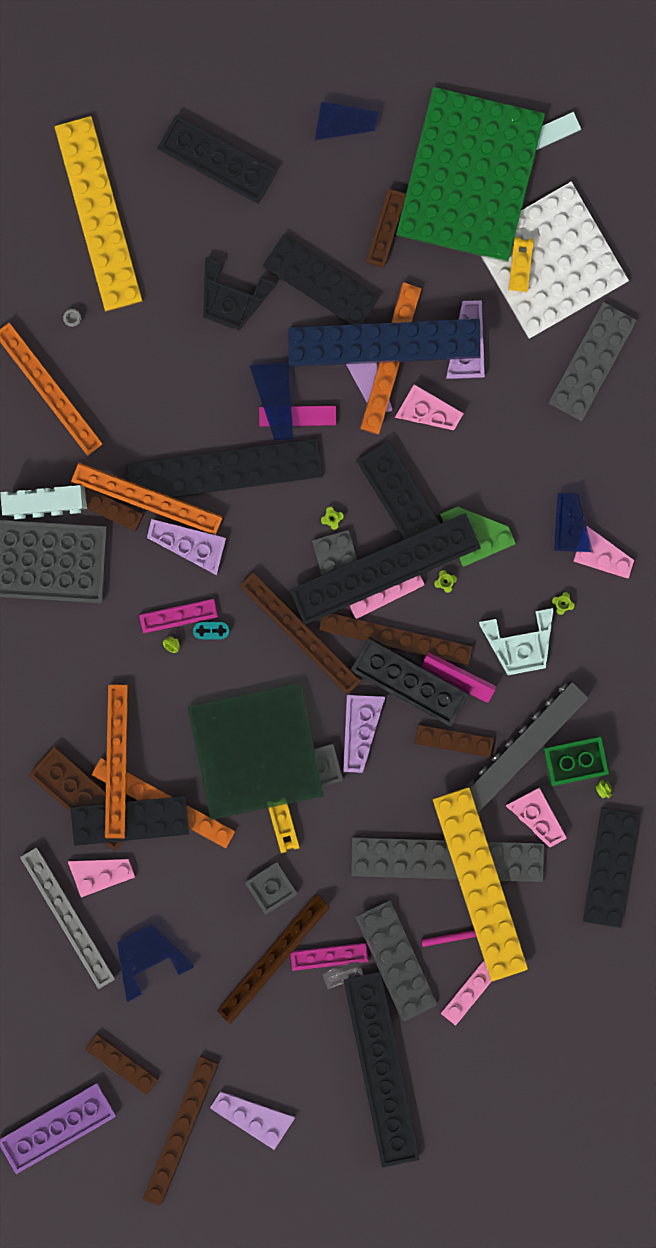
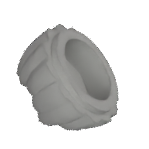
M76 309L67 310L63 316V321L69 327L77 326L82 320L81 314Z

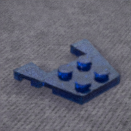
M152 924L117 942L127 1002L143 994L135 975L165 959L170 958L178 975L194 968V965Z

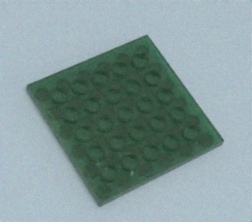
M301 684L188 707L210 820L324 797Z

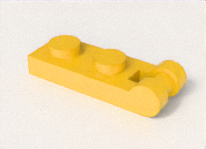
M514 237L509 291L528 292L533 238L525 240L520 239V237ZM519 247H527L526 253L519 252Z
M286 797L267 801L281 853H285L288 849L292 848L294 850L299 849ZM290 836L291 841L284 843L283 837Z

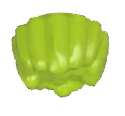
M172 636L165 638L162 642L169 652L177 653L180 649L178 639Z

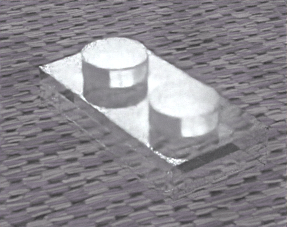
M358 961L348 963L339 969L329 970L322 975L327 988L330 989L344 984L343 979L364 974Z

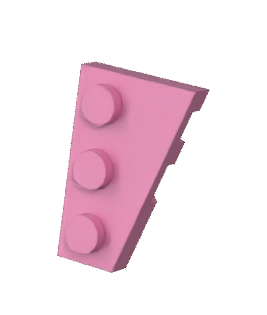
M414 384L395 418L454 430L464 413Z
M584 525L573 562L629 579L634 560L591 528Z
M540 787L506 804V807L515 813L549 847L567 839Z
M129 859L68 861L81 897L135 877Z

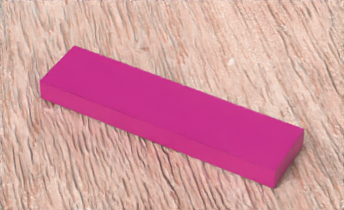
M336 406L259 407L260 427L336 426Z
M209 599L141 614L139 617L144 634L217 618L218 614L215 600Z
M429 652L421 666L486 703L489 702L497 687Z
M366 942L296 950L290 954L292 971L368 962Z

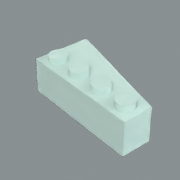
M82 485L55 487L54 489L42 488L35 489V491L19 490L17 493L0 492L2 515L14 516V519H25L26 515L33 514V518L44 517V513L50 512L51 516L63 515V511L77 514L81 513V509H87L85 486Z

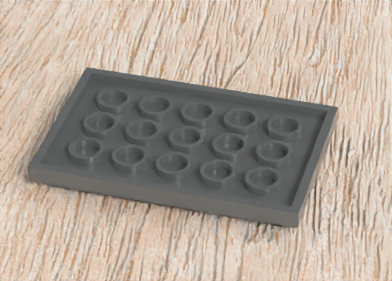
M0 520V597L102 603L107 527Z

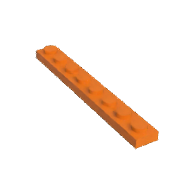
M402 283L391 323L412 322L421 288ZM400 362L378 364L361 422V430L377 435L380 433Z
M8 323L0 329V343L86 455L92 454L103 445L13 326Z
M79 462L71 479V482L216 535L222 520L221 515Z
M108 685L105 838L125 839L128 685Z
M100 758L92 775L106 783L107 761ZM126 772L127 795L137 800L172 797ZM187 805L189 829L227 848L235 831Z

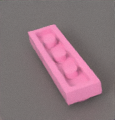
M419 575L350 605V608L357 619L425 584Z
M484 960L441 1011V1014L455 1026L491 983Z

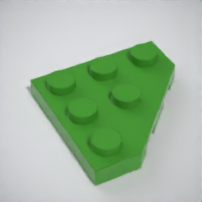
M460 507L440 514L444 523L466 513L481 549L460 557L459 560L463 567L516 544L508 526Z

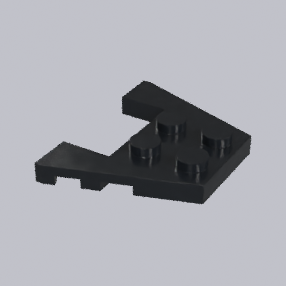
M206 257L203 318L240 331L274 289L276 282L260 277L254 295H250L216 282L223 263Z

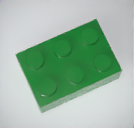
M600 736L543 747L551 786L609 775Z

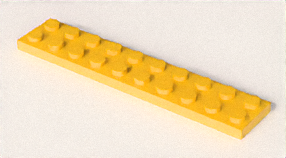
M92 117L54 126L105 312L142 302L141 294Z
M466 787L433 798L435 810L491 982L528 970L470 788Z

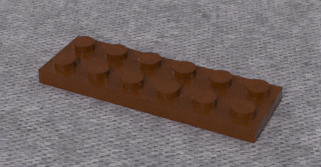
M55 746L29 774L35 782L70 813V807L106 804V792ZM124 841L105 844L115 852Z

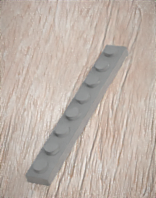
M38 847L21 856L22 862L97 988L100 989L114 981V975Z

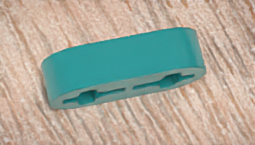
M200 622L193 628V634L198 639H225L230 632L228 625L223 622ZM203 625L204 629H210V633H204V636H200L196 629ZM219 625H223L226 633H223V636H219V633H212V629H218Z

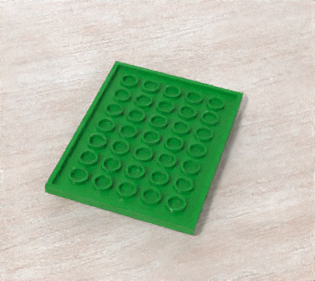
M433 87L396 236L508 262L545 113Z

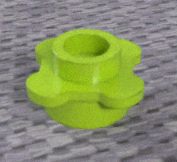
M328 507L326 515L321 518V522L335 530L344 516L343 513H338L332 507Z
M445 570L439 572L440 576L434 582L436 588H442L446 593L452 591V585L457 581L455 575L451 576Z
M567 592L563 593L560 597L552 599V603L556 605L557 613L560 615L564 614L567 610L574 609V603L571 602L570 594Z
M601 779L599 784L596 785V790L603 799L606 797L610 798L613 791L612 787L607 781L604 782Z

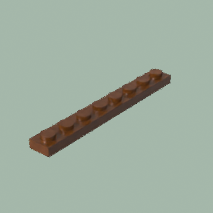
M254 573L240 585L347 695L361 682Z
M332 613L322 617L319 628L321 631L367 641L371 637L388 647L427 655L429 652L443 660L464 665L469 664L473 648Z
M317 894L217 1010L228 1023L231 1024L329 910L330 906Z
M200 1056L143 1200L161 1206L218 1065L217 1062Z

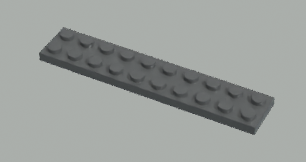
M352 837L351 876L458 879L446 840ZM487 841L499 881L543 882L544 843Z

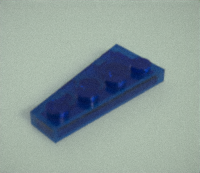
M288 363L250 365V370L274 440L293 439Z

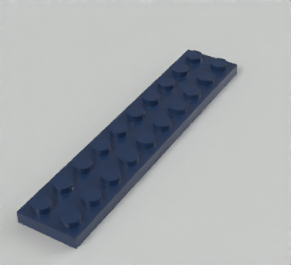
M480 319L288 328L290 367L481 358Z

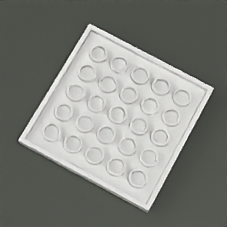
M572 182L521 210L515 236L528 240V238L534 239L527 293L508 290L513 245L508 262L481 256L529 339L629 281ZM519 247V252L526 253L527 247Z

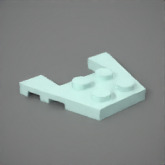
M553 608L535 611L539 631L501 639L496 619L479 622L482 631L507 675L546 668Z

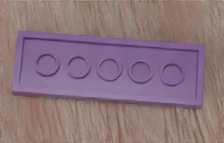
M97 1082L0 1138V1147L14 1172L18 1174L110 1121L117 1115Z

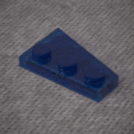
M321 102L315 140L375 131L378 112Z
M558 493L555 551L593 553L578 494Z

